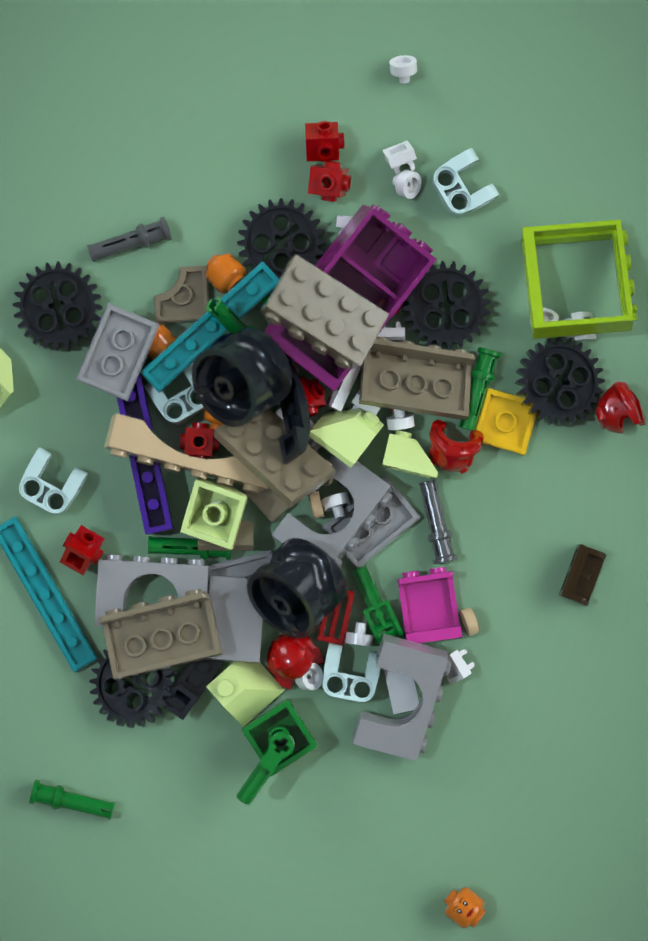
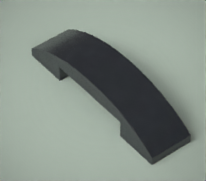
M287 355L292 373V385L288 396L280 402L286 434L279 438L283 464H289L305 453L310 435V415L304 388Z
M202 659L190 662L176 682L178 686L172 687L170 690L176 696L167 697L171 707L165 708L184 720L225 661Z

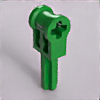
M363 566L354 570L352 576L367 606L363 613L378 646L383 634L403 637V631L388 599L382 602L367 567ZM390 627H393V629H391V630H389V631H387V632H385V633H382V634L380 633V632H382V631H384V630H386V629H388V628H390Z
M279 731L271 736L269 748L236 794V797L242 803L250 805L280 761L292 753L294 740L289 733ZM284 737L287 739L286 745L289 748L287 750L281 749L279 752L276 750L277 744L274 741L276 739L281 741Z

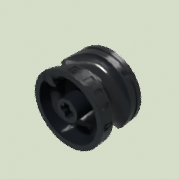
M243 328L228 336L222 343L215 344L201 352L195 358L192 367V382L199 401L213 418L227 426L239 427L249 423L267 409L282 402L288 396L292 385V373L286 355L274 339L258 329Z
M291 538L284 541L273 552L270 563L261 565L249 577L247 593L255 610L271 627L293 638H306L317 629L323 618L329 615L344 600L347 593V583L337 563L322 548L304 539Z

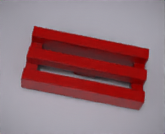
M347 590L346 593L348 599L340 638L337 639L334 636L341 603L334 609L329 637L323 636L327 620L326 616L320 624L317 640L344 646L354 591Z

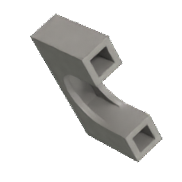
M332 454L328 461L335 469L333 480L347 489L353 497L354 512L350 522L339 532L319 534L310 530L288 513L272 533V536L280 543L291 538H300L314 543L328 553L340 568L343 564L342 557L347 551L351 553L360 541L358 536L364 529L368 531L376 521L374 515L380 507L384 509L393 498L391 494L393 489L391 485L358 461L350 468Z
M106 554V560H98L94 626H103L99 622V617L105 616V612L108 610L121 609L122 612L127 611V599L130 588L139 578L148 574H157L167 578L174 585L178 598L186 596L185 592L194 589H201L202 592L209 594L211 566H206L205 560L188 559V564H177V558H161V563L150 562V557L133 556V561H122L123 555Z
M383 634L375 659L376 667L412 678L422 691L421 699L414 711L401 718H387L360 710L352 735L353 744L417 761L419 753L424 754L428 738L424 736L427 727L432 728L436 712H432L435 702L439 703L444 687L440 686L443 676L448 677L451 661L448 660V654L445 650Z

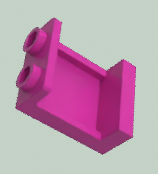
M446 567L429 569V575L419 576V571L402 573L403 578L397 579L406 640L425 643L462 637L453 583V571L446 572Z

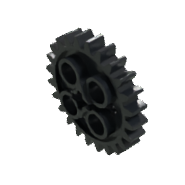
M282 198L279 199L278 206H274L271 199L268 200L269 208L265 209L261 204H258L260 213L256 214L250 210L249 214L252 221H242L247 230L238 231V234L245 237V239L237 241V245L245 247V249L238 254L239 257L248 258L244 261L243 266L248 267L252 265L251 271L263 261L280 279L285 269H278L274 265V260L278 256H286L290 261L294 255H298L310 264L316 265L319 261L316 259V256H323L325 253L318 249L319 246L326 245L325 240L318 239L319 236L325 233L324 229L315 228L319 225L320 219L311 221L313 211L310 210L306 214L303 213V203L298 208H294L293 199H291L288 206L284 205ZM277 218H286L289 221V226L285 230L276 229L274 221ZM298 225L300 228L286 241L288 247H279L272 257L265 261L264 257L277 246L276 239L283 240L292 228ZM262 236L268 238L270 241L269 247L265 250L257 249L254 245L257 238ZM303 236L307 238L309 245L305 249H297L293 245L295 238Z
M57 261L55 269H52L47 262L45 265L46 271L42 272L36 266V276L27 273L26 276L29 282H19L24 290L23 292L14 293L20 298V302L13 303L14 307L20 309V312L14 314V317L23 319L18 324V328L24 329L27 327L28 329L24 336L28 338L35 335L33 339L35 345L43 340V348L46 350L51 343H53L55 351L59 350L60 344H64L65 348L70 350L71 341L80 346V336L88 340L89 336L86 331L88 329L96 331L92 321H100V317L95 314V311L102 310L103 307L95 304V301L102 297L100 294L92 293L98 286L97 284L88 285L91 279L89 274L81 278L83 270L80 267L75 272H72L71 263H68L66 268L62 269L60 261ZM51 283H55L57 298L65 305L60 308L65 324L64 330L60 329L58 313L51 309L55 305L50 287ZM66 283H72L75 286L74 293L69 297L62 296L61 288ZM40 289L47 290L48 298L43 303H37L34 299L35 293ZM74 309L80 310L81 319L77 323H69L67 320L68 313ZM45 316H52L54 318V326L49 330H44L41 327V320Z
M441 261L440 269H436L433 264L430 267V272L423 276L411 292V295L405 300L409 305L402 307V311L409 312L410 315L404 319V322H413L409 332L418 330L420 333L417 336V340L419 341L425 336L427 338L426 346L435 341L436 345L440 347L442 343H446L448 350H451L453 342H456L457 346L462 348V339L465 338L471 343L473 341L471 333L481 334L477 325L486 326L487 324L481 317L490 315V311L483 309V307L490 304L491 300L483 299L482 297L488 293V289L480 290L479 286L482 284L483 279L474 281L473 277L476 272L472 271L467 275L465 273L466 265H463L460 270H456L455 261L452 262L450 268H446L444 261ZM442 282L447 283L448 303L453 304V307L449 309L450 330L445 328L444 308H439V305L443 302ZM456 284L463 285L466 289V295L456 298L451 292V287ZM429 286L435 287L439 292V297L435 300H428L424 296V289ZM456 312H465L468 315V323L465 325L456 324L453 318ZM432 313L439 315L441 318V325L435 328L430 327L426 322V317Z
M558 337L555 340V345L548 338L545 340V348L538 342L535 345L536 352L529 349L526 352L529 359L522 358L520 360V363L525 368L516 370V373L522 376V378L516 380L515 384L523 388L516 394L518 396L525 395L526 397L521 405L530 404L531 408L528 414L530 415L537 411V421L547 417V425L549 426L555 419H557L559 427L564 425L565 419L569 425H573L575 423V416L578 420L582 421L585 419L584 412L591 414L594 411L590 404H598L599 400L595 395L604 393L602 389L597 387V385L605 382V379L597 378V374L602 372L603 368L594 367V364L599 359L594 358L590 360L588 356L592 350L589 349L583 353L581 351L583 343L581 342L573 347L572 338H569L563 344L561 337ZM549 357H555L559 360L560 368L558 370L550 367ZM571 361L572 365L562 379L564 385L557 389L552 402L549 403L547 400L558 383L556 379L563 374L567 362ZM574 370L580 371L583 374V383L574 381L572 377ZM541 380L546 383V393H540L536 389V381ZM561 394H566L570 397V407L561 404Z
M104 649L103 653L106 658L96 659L101 665L100 668L91 669L92 672L97 674V678L89 680L90 683L96 684V688L91 690L90 694L98 695L93 704L103 705L99 713L103 715L108 714V721L114 722L116 720V725L124 726L126 723L129 728H134L136 723L140 727H145V719L150 723H155L154 714L163 717L164 713L161 707H171L167 697L176 696L170 691V687L178 686V683L171 681V677L175 676L177 672L168 668L152 671L155 673V680L150 685L148 684V675L151 672L132 676L131 678H133L135 683L152 692L150 697L143 690L133 687L134 685L124 678L119 680L113 679L108 650ZM115 681H118L119 689L113 694L112 685ZM139 695L141 698L140 705L134 708L133 700Z

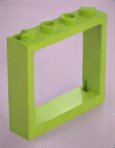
M621 219L522 227L521 244L532 339L632 331L633 322L638 320L637 305L632 304L631 296H634L635 289L633 279L628 278V271L631 270L630 254H625L624 246L628 245V234H626V230H622ZM611 239L621 316L544 322L535 245Z

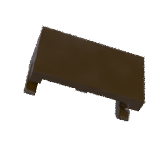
M577 544L559 596L588 606L606 554L585 545Z

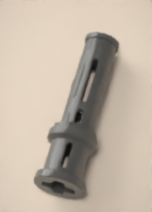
M163 216L160 217V221L145 226L139 224L134 231L92 245L89 244L87 247L92 261L95 262L96 260L141 245L143 248H148L152 243L164 239L169 241L172 240L166 219Z
M435 479L421 482L419 486L431 533L429 534L428 541L432 542L435 555L433 563L440 564L457 560L458 557L453 552L450 539L453 535L450 530H447L437 481Z

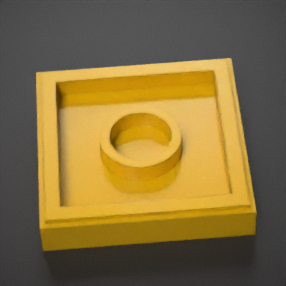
M487 388L476 430L481 431L484 435L482 444L525 455L537 411L530 415L528 414L531 405H521L526 398Z

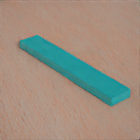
M262 261L223 296L221 300L241 319L276 287L280 279ZM207 311L140 373L160 393L189 367L201 352L212 346L228 330Z
M17 516L1 524L0 545L73 672L95 661L98 658Z

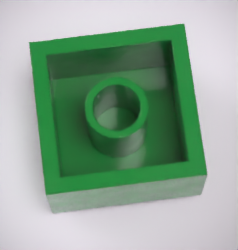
M289 698L241 729L259 759L263 757L269 748V741L274 733L285 731L293 737L294 749L292 753L280 761L270 776H273L318 747V743ZM284 737L281 741L278 739L274 741L277 744L276 750L279 752L281 749L287 750L289 748L286 745L287 739Z

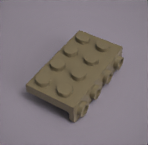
M294 255L291 258L269 300L260 310L268 322L276 326L281 325L289 330L288 334L301 341L304 339L312 345L311 348L321 355L327 354L331 356L339 367L346 370L355 369L362 365L389 315L298 255Z
M378 336L362 363L359 404L466 420L469 417L471 370L475 362V355L463 349L451 351L442 349L437 345L419 346L411 341L394 342L388 341L385 337Z
M271 408L243 426L232 427L223 424L215 429L213 437L290 508L322 484L329 486L333 481L335 469L332 464L314 451L309 443L305 453L289 464H283L279 438L286 434L284 422L275 415Z
M194 589L185 592L186 596L175 599V596H165L159 598V603L148 605V602H141L132 605L131 610L122 612L121 609H112L106 611L105 616L99 617V622L103 625L113 679L119 680L223 655L211 595L207 592H202L201 589Z

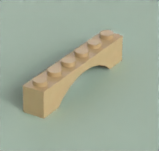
M115 414L111 418L104 445L105 449L111 450L110 455L120 458H127V455L138 457L137 462L153 466L154 462L164 464L165 470L180 473V469L191 471L190 476L206 480L207 476L217 478L218 484L233 487V483L243 485V490L250 493L259 494L260 490L263 491L269 488L235 456L224 459L191 457L164 444L142 420L120 414Z

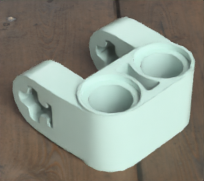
M473 148L450 159L440 166L433 176L432 184L447 211L454 217L465 216L500 196L493 183L470 195L458 175L479 161ZM443 173L449 174L452 177L453 183L449 186H443L438 182V176ZM455 197L463 198L466 201V207L461 210L455 209L451 203L452 199Z
M193 363L183 371L192 386L170 399L167 398L163 390L158 393L150 383L144 385L158 410L167 422L173 426L183 425L205 412L202 404L196 405L192 402L193 395L196 393L192 382ZM173 406L182 407L183 412L179 418L172 419L169 417V410Z
M39 447L26 468L19 485V492L23 498L53 514H62L69 509L77 497L88 473L75 467L63 489L55 487L40 478L51 459L52 453ZM31 481H36L40 486V490L35 496H29L26 492V486ZM60 494L64 499V504L60 509L55 510L50 505V499L53 495Z
M329 643L323 672L322 688L324 693L332 698L357 703L369 701L374 695L380 674V668L376 667L375 661L377 652L369 651L365 675L360 677L338 672L342 645ZM337 677L342 681L343 687L341 691L333 693L328 689L327 681L330 678ZM356 684H367L370 689L369 695L365 698L357 697L354 692Z

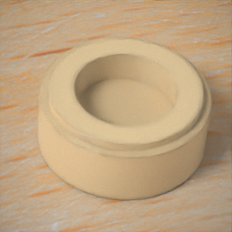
M319 491L310 493L308 497L313 518L325 517Z
M468 607L460 610V618L468 636L478 634L479 625L472 608Z

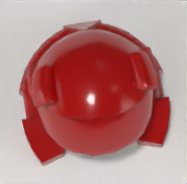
M615 382L600 398L596 408V416L603 430L606 429L609 432L623 434V422L626 418H630L634 424L646 425L640 401L626 382Z
M438 419L435 420L429 433L432 443L429 451L430 461L442 470L460 472L461 474L466 473L472 465L474 456L481 450L484 439L483 433L471 430L469 435L470 441L455 442L443 433L446 428V422Z
M281 634L272 641L267 654L269 671L276 677L275 680L288 690H291L295 684L293 679L305 675L311 668L312 663L324 664L322 652L312 643L310 637L293 638Z

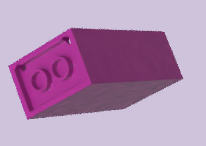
M362 204L315 267L376 306L383 298L385 302L380 309L389 315L380 330L381 332L437 259L431 255L433 249L425 242L410 238L412 232L401 223L390 222L388 219L391 215L380 206L376 207L372 204L370 207ZM270 323L264 333L274 339L287 356L335 391L351 369L346 370L339 367L331 356L317 353L311 348L312 345L304 339L302 341L297 340L288 334L289 330L285 327Z

